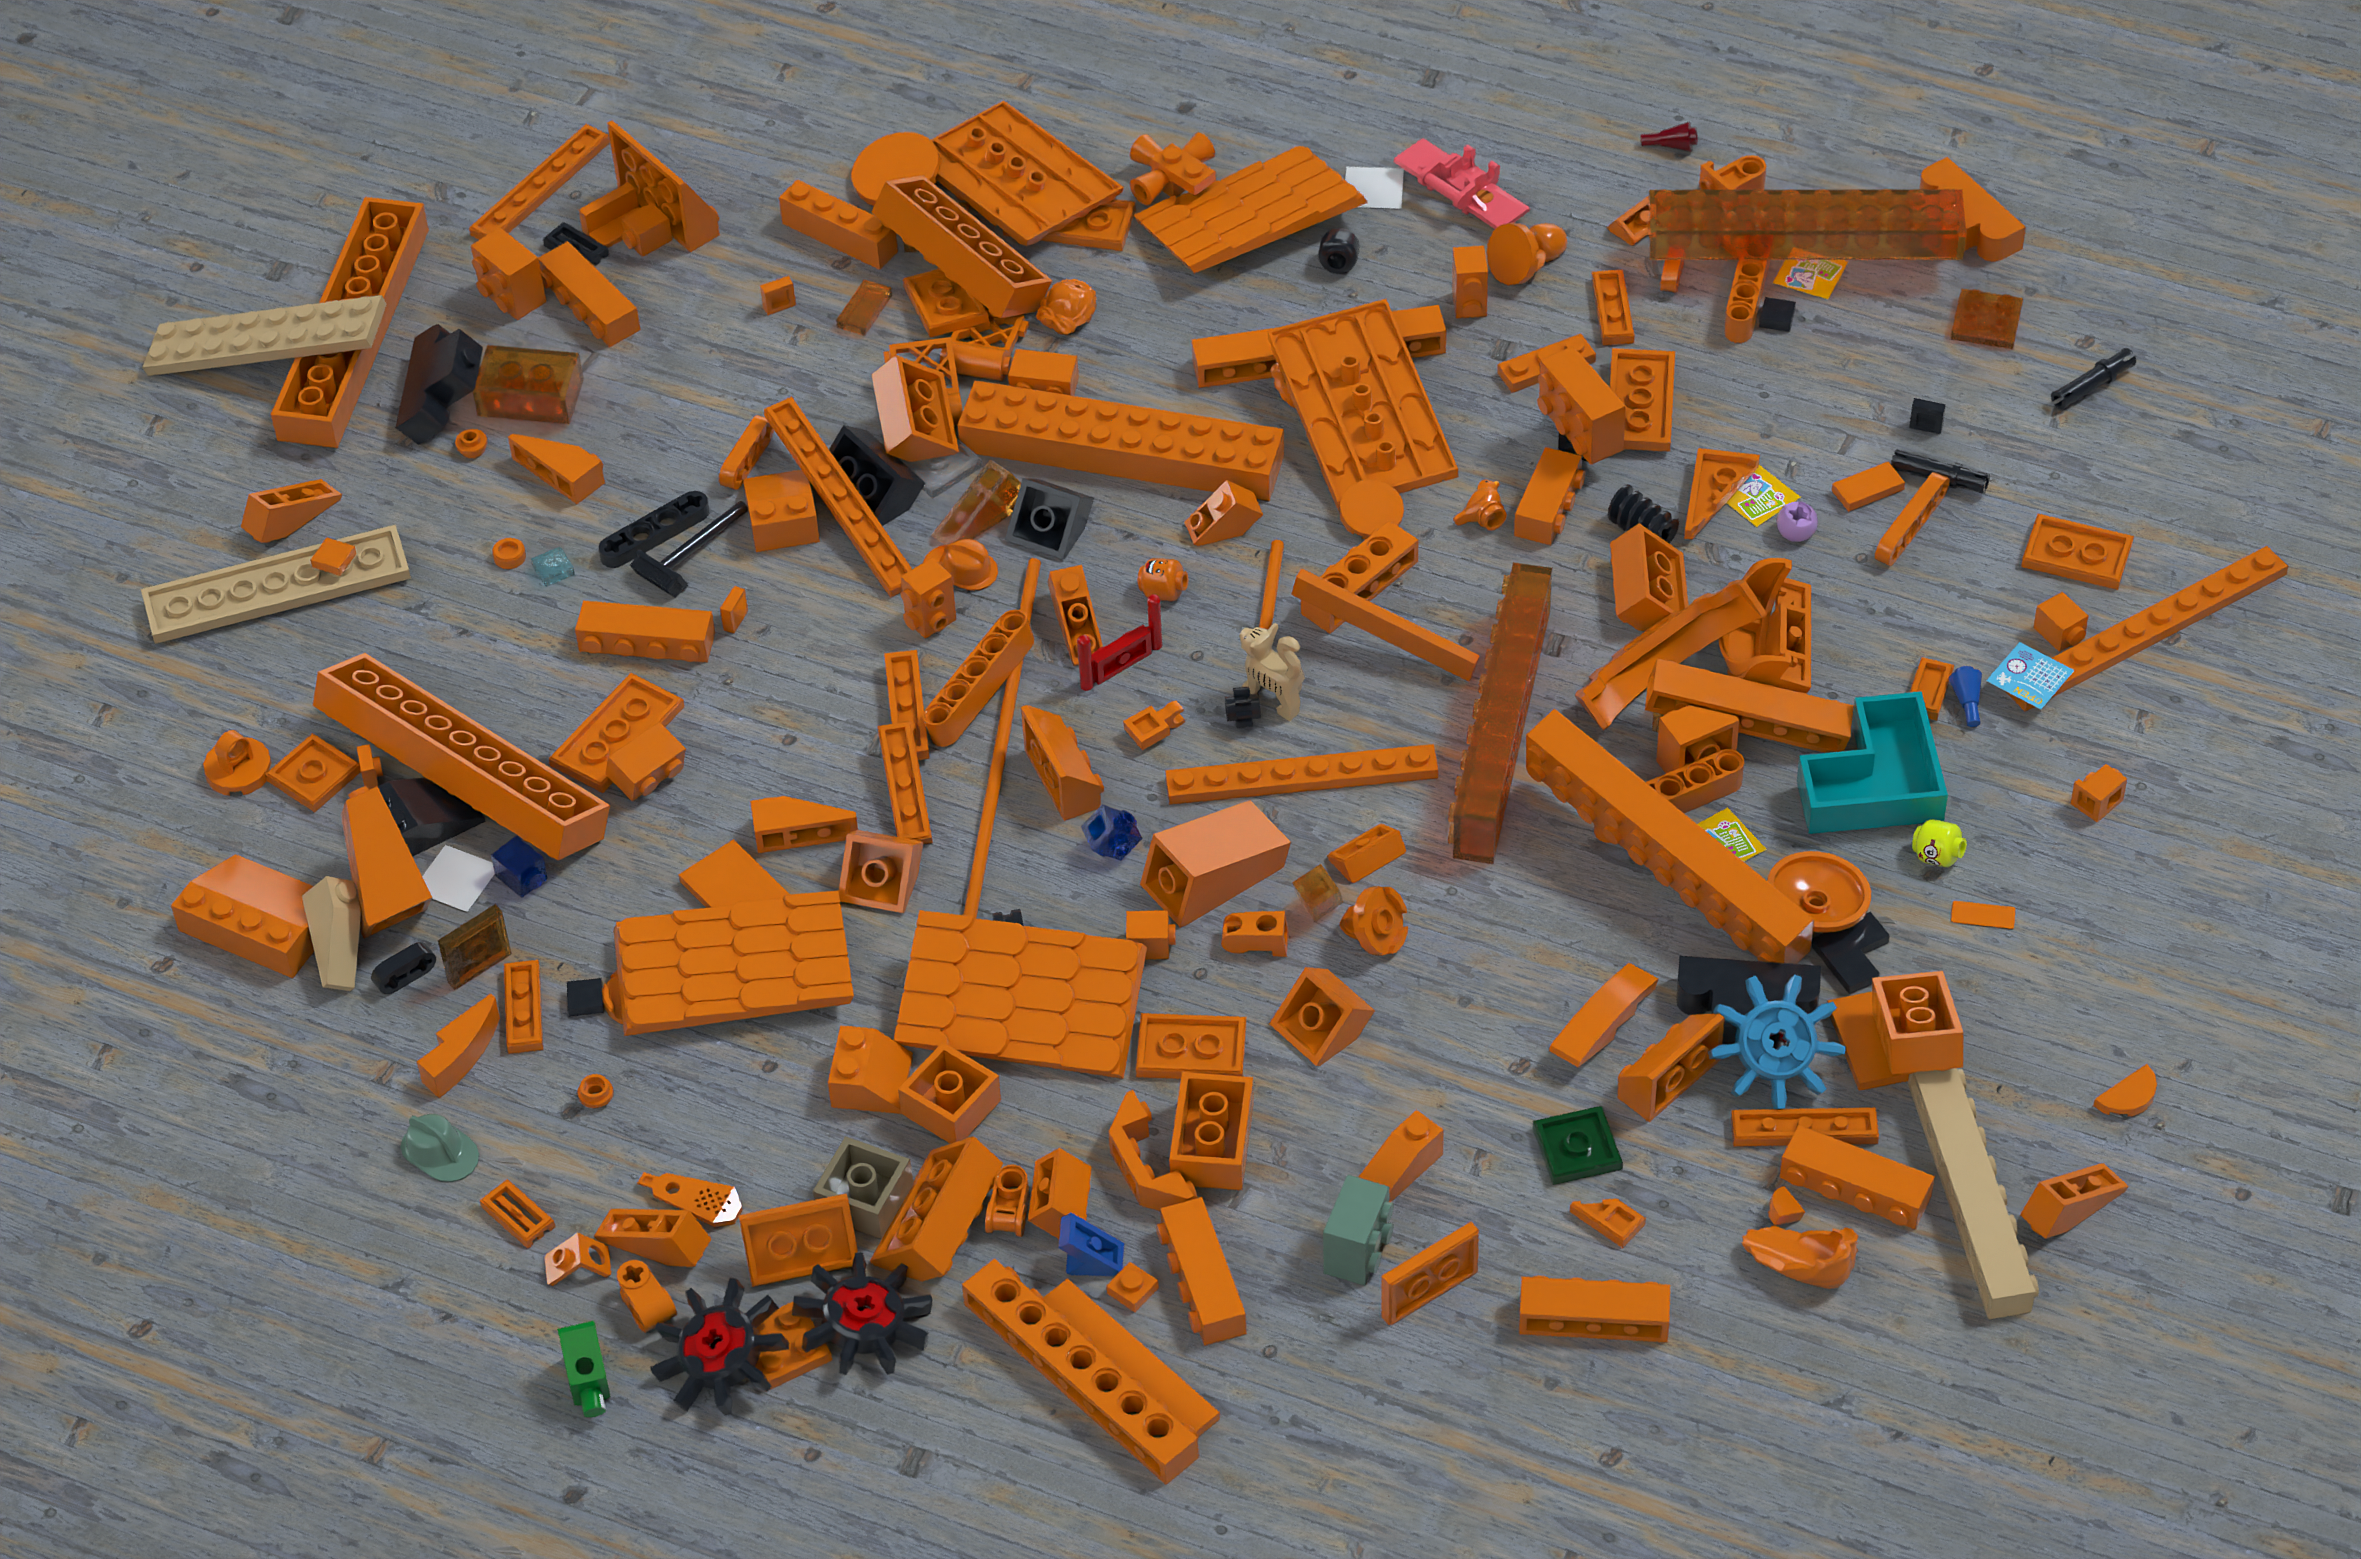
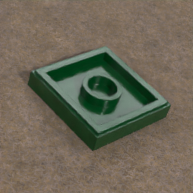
M1602 1106L1533 1121L1532 1129L1553 1185L1622 1170L1623 1161Z

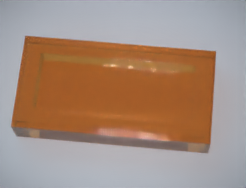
M863 280L836 319L837 328L865 336L892 297V288Z

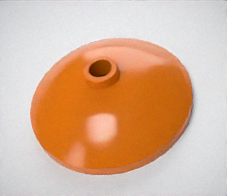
M1805 851L1786 856L1772 867L1767 879L1770 884L1814 918V932H1835L1854 926L1866 915L1871 902V888L1864 874L1849 861L1830 853Z

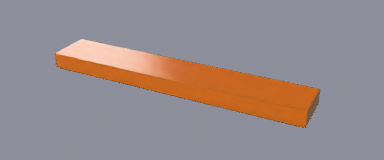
M585 124L469 227L470 236L480 240L499 227L509 234L610 143L609 135Z
M1301 569L1296 576L1291 595L1468 682L1471 680L1480 657L1478 654L1311 572Z
M1068 1278L1043 1297L1050 1308L1054 1311H1061L1068 1318L1071 1326L1076 1331L1086 1333L1102 1354L1112 1356L1128 1377L1137 1378L1153 1399L1163 1401L1179 1422L1189 1424L1196 1431L1198 1437L1220 1420V1412Z

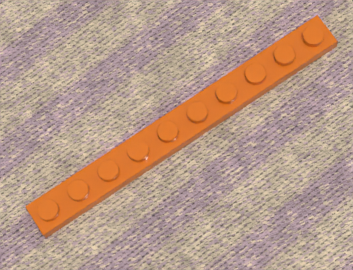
M2265 546L2052 657V659L2075 671L2051 698L2287 575L2288 565L2268 546ZM2006 692L2025 712L2035 707Z

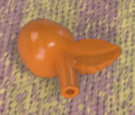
M1552 223L1537 224L1529 228L1533 232L1539 251H1536V259H1539L1536 271L1542 269L1545 262L1560 257L1567 248V237L1564 230Z

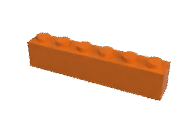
M1661 659L1656 660L1648 680L1645 710L1665 715L1672 710H1678L1690 705L1735 715L1739 719V733L1823 753L1844 751L1851 737L1854 705L1841 703L1837 700L1820 698L1803 692H1795L1770 684L1753 682L1740 677H1732L1711 672L1707 669H1699Z

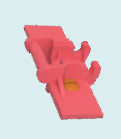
M1422 138L1394 158V163L1417 177L1418 183L1427 186V189L1430 191L1436 190L1453 201V206L1459 210L1462 209L1463 213L1466 215L1469 213L1473 214L1494 229L1502 224L1514 223L1530 211V207L1496 186L1500 173L1499 164L1490 161L1487 173L1475 166L1476 151L1469 145L1464 147V154L1461 157L1457 153L1449 155Z

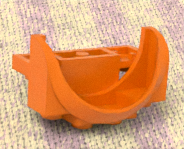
M1785 558L1760 560L1749 568L1742 580L1747 582L1767 612V615L1718 639L1719 648L1728 668L1727 675L1807 694L1811 688V585L1786 578L1792 569V560ZM1774 602H1775V610H1774V612L1771 614L1772 608H1773V605H1774Z

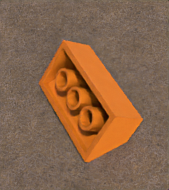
M974 1136L931 1150L870 1262L874 1266L891 1272L903 1263L908 1266L906 1277L921 1282L944 1276L953 1265L952 1258L955 1252L966 1241L969 1226L983 1209L982 1202L987 1193L993 1188L995 1176L1001 1169L1003 1162Z

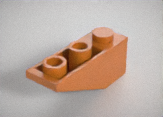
M1082 564L1050 571L1047 582L1055 614L1073 666L1079 665L1077 648L1079 636L1087 635L1090 638L1091 654L1098 648L1103 647Z

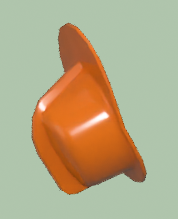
M961 539L954 543L941 545L932 549L923 561L924 563L933 557L952 575L954 586L970 591L989 587L996 581L998 576L997 563L989 556L984 545L973 539Z

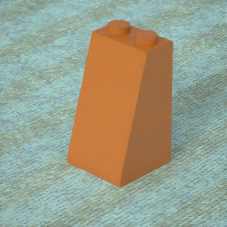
M364 786L349 793L350 799L346 800L341 813L351 877L355 883L361 909L360 931L364 939L426 911L432 899V895L378 786L370 790L367 786Z
M1251 800L1153 834L1140 885L1163 910H1168V915L1181 928L1284 868L1291 842Z

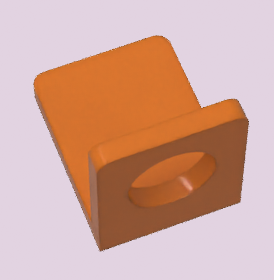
M577 1232L545 1255L547 1284L554 1286L580 1267L607 1278L611 1275L608 1246ZM589 1248L594 1249L599 1254L601 1265L596 1264L591 1259Z

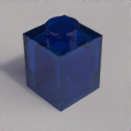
M517 835L491 854L495 876L521 898L532 890L539 888L548 879L543 856Z

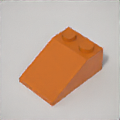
M802 470L743 479L756 552L820 542L809 480Z

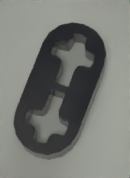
M414 943L378 964L371 974V980L381 993L392 994L431 971L435 966L436 956L426 943Z

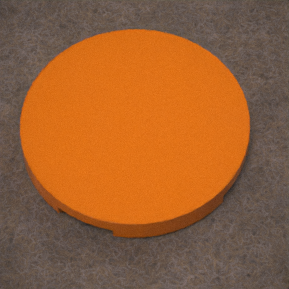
M914 132L889 134L872 142L859 154L852 168V183L859 197L867 204L874 206L885 181L923 175L935 184V177L939 171L941 158L934 143L924 135Z

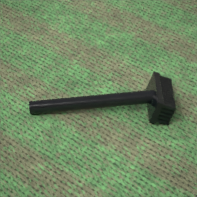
M739 501L660 562L639 549L636 553V558L630 564L631 568L636 574L676 598L682 589H686L688 584L680 574L672 569L748 511L747 505L743 501Z

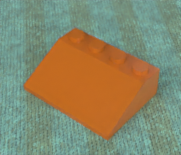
M613 120L607 122L617 186L620 187L629 182L636 188L638 206L640 208L652 202L669 218L672 237L689 252L720 235L718 227L719 215L715 208L708 205L681 178Z
M233 855L191 880L171 904L178 931L290 978L295 977L314 952L302 895L313 886L239 855Z

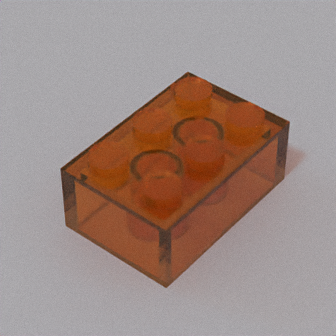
M487 345L479 368L476 387L472 391L477 416L570 424L584 381L579 353Z

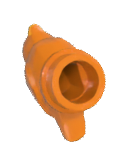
M1490 480L1480 481L1477 491L1473 493L1465 509L1454 516L1453 521L1455 524L1460 526L1468 522H1478L1481 527L1487 530L1498 529L1505 522L1507 516L1504 506L1501 504L1500 494L1497 492L1500 483Z

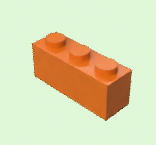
M1548 447L1544 448L1515 512L1514 536L1552 545L1556 533L1561 534L1564 529L1566 511L1571 512L1573 509L1576 488L1581 489L1584 484L1586 471L1581 470L1582 456Z

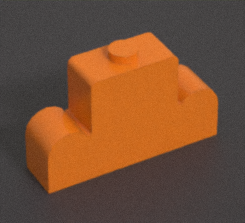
M1945 157L1923 169L1920 179L1919 198L1910 204L1908 228L1918 236L1921 242L1926 243L1942 259L1948 260L1973 246H1977L1978 255L1987 261H2000L2023 249L2026 226L1950 158Z

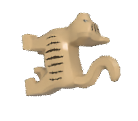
M1274 623L1269 629L1260 627L1254 629L1244 628L1239 637L1241 648L1247 653L1245 669L1248 679L1242 687H1249L1250 694H1257L1261 686L1274 692L1281 703L1276 708L1277 714L1291 721L1300 713L1299 693L1302 689V682L1305 679L1300 660L1294 653L1300 649L1298 641L1290 636L1280 638L1276 648L1277 653L1272 649V645L1278 630V624Z

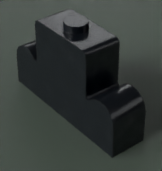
M439 324L433 325L414 337L395 428L418 445L439 433L445 427L450 417V411L447 408L475 389L483 346L461 329L450 333Z
M1679 956L1677 1006L1680 1011L1687 1015L1704 1014L1706 1011L1714 1014L1715 1007L1721 1004L1729 1006L1745 1016L1754 1008L1753 1001L1746 989V979L1756 975L1762 984L1766 999L1770 1002L1782 1001L1786 983L1791 976L1798 975L1802 977L1795 1005L1806 1014H1810L1819 1005L1821 966ZM1725 1021L1722 1045L1734 1044L1737 1028ZM1778 1033L1769 1037L1774 1042V1049L1781 1046Z

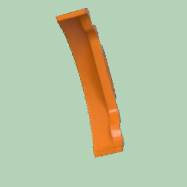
M1732 581L1717 593H1706L1698 597L1686 608L1674 611L1634 638L1612 655L1610 662L1596 669L1589 676L1591 682L1584 688L1577 690L1575 697L1604 731L1610 726L1616 716L1648 687V680L1657 659L1673 661L1679 664L1728 633L1761 619L1767 615V612L1746 581Z

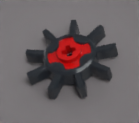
M855 1252L851 1268L852 1277L840 1281L836 1280L819 1264L814 1266L811 1282L824 1292L826 1296L824 1300L794 1296L792 1310L793 1316L822 1320V1325L803 1334L802 1349L805 1353L832 1341L842 1349L839 1356V1374L847 1375L853 1366L855 1354L875 1353L880 1365L886 1374L889 1375L894 1373L896 1357L890 1346L896 1340L924 1351L927 1346L929 1332L904 1322L903 1318L931 1314L933 1299L931 1294L902 1299L897 1290L906 1281L908 1266L903 1263L896 1267L884 1281L876 1277L866 1276L867 1264L863 1252Z
M729 1278L722 1305L707 1308L705 1300L695 1290L690 1288L685 1291L688 1304L693 1309L695 1315L686 1323L684 1328L658 1322L655 1326V1330L663 1339L668 1342L677 1343V1355L651 1366V1372L660 1382L683 1372L689 1375L674 1398V1402L686 1412H688L704 1387L714 1389L716 1407L724 1416L732 1414L731 1386L741 1382L743 1379L748 1378L755 1387L768 1392L772 1385L764 1373L755 1368L760 1353L789 1349V1341L782 1333L760 1335L757 1329L760 1324L779 1309L768 1294L745 1314L739 1310L744 1287L737 1278Z

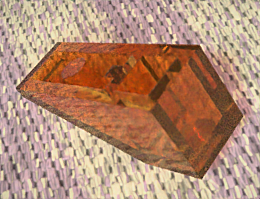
M990 459L931 536L945 546L961 539L976 538L1010 516L1014 510L1021 482L1011 472Z

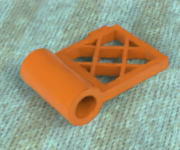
M987 310L989 322L953 331L951 338L956 372L959 375L1003 381L1005 375L1008 376L1013 360L1010 355L1019 336L1025 337L1029 328V321H1025V315L1000 319L991 315ZM1002 324L1014 325L1004 330H1001L999 327ZM988 329L993 331V334L984 337L979 334ZM969 336L974 339L971 342L959 341ZM1002 341L1005 346L1002 348L991 346L990 344ZM946 348L941 349L940 363L947 356Z
M946 337L890 344L889 351L883 352L885 363L899 353L910 352L917 357L914 362L921 364L923 361L935 370L942 372L944 376L951 380L952 388L946 389L953 424L958 425L963 410L952 338ZM946 348L947 356L940 364L928 357V354L933 349Z

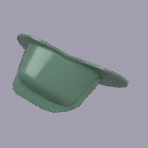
M426 1114L420 1117L413 1115L409 1119L410 1126L402 1138L400 1148L403 1157L430 1177L444 1182L462 1180L474 1171L479 1160L476 1144L467 1135L452 1126L445 1117L438 1114Z

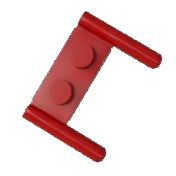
M1152 594L1147 598V627L1142 624L1136 629L1124 633L1120 638L1105 647L1098 648L1093 654H1091L1090 638L1087 635L1078 637L1079 676L1082 690H1091L1093 683L1096 682L1100 685L1151 655L1152 650L1162 648L1161 605L1158 595Z

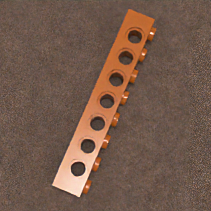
M994 1258L962 1284L964 1305L1165 1485L1170 1483L1199 1458V1438L1196 1431L1189 1424L1179 1422L1163 1401L1153 1399L1137 1378L1128 1377L1112 1356L1102 1354L1086 1333L1076 1331L1061 1311H1054L1050 1308L1036 1289H1029L1025 1286L1011 1267H1004ZM1056 1344H1060V1345H1061V1346H1059V1347H1052V1345H1056ZM1078 1367H1088L1086 1369H1076ZM1111 1389L1113 1391L1103 1392L1102 1390ZM1129 1412H1138V1414H1135V1415H1129V1414H1127V1413H1129ZM1155 1435H1164V1437H1161V1438H1155V1437H1153V1436H1155Z

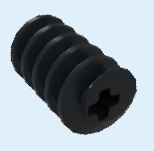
M1629 484L1622 486L1615 493L1608 507L1609 520L1614 524H1618V527L1624 531H1628L1640 523L1670 544L1679 528V519L1671 520L1672 514L1667 510L1662 511V507L1658 504L1653 505L1650 498H1643V494L1639 491H1634L1633 487Z

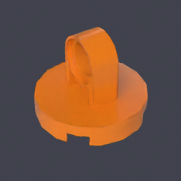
M229 730L219 738L216 745L207 753L203 766L207 783L211 788L222 795L230 796V792L242 791L243 795H246L261 788L267 782L265 774L270 770L272 762L269 750L262 742L244 737L235 730Z
M1373 886L1364 889L1358 896L1355 906L1348 907L1339 922V926L1346 935L1358 940L1361 947L1369 954L1376 956L1393 954L1404 945L1408 934V926L1403 927L1402 914L1407 913V908L1401 895L1393 888Z

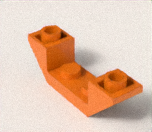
M1133 1090L1126 1092L1109 1130L1110 1153L1139 1205L1160 1211V1208L1198 1198L1190 1180L1185 1182L1178 1169L1155 1178L1150 1165H1143L1140 1160L1141 1153L1137 1142L1149 1137L1148 1122L1152 1121V1115L1145 1101L1140 1102Z

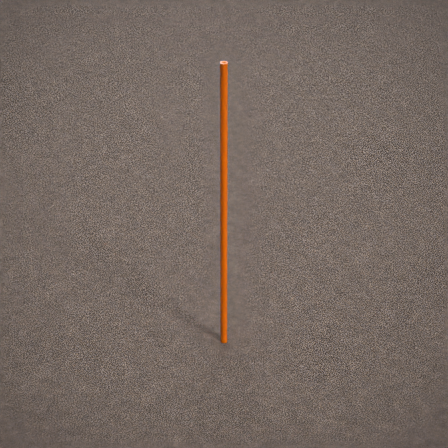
M1031 558L1028 561L1019 609L1026 614L1029 624L1031 622L1041 561L1036 558ZM1024 658L1006 679L963 913V915L973 916L976 919Z

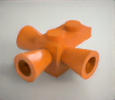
M1198 132L1194 134L1182 149L1173 143L1162 149L1148 134L1138 137L1131 147L1130 159L1151 167V172L1130 181V188L1134 197L1140 203L1150 205L1161 191L1169 197L1173 195L1177 197L1186 190L1194 196L1216 181V171L1203 163L1215 157V148L1206 135Z

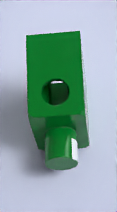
M594 1320L557 1329L574 1405H582L585 1417L592 1418L604 1414L606 1411L604 1400L610 1398L611 1395Z

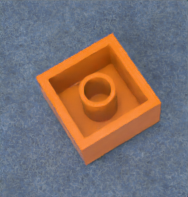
M501 227L471 245L472 265L476 270L478 280L476 282L477 289L482 296L493 300L502 312H508L518 321L547 302L539 258Z
M944 1042L898 1088L901 1114L950 1144L966 1139L1001 1101L999 1075Z

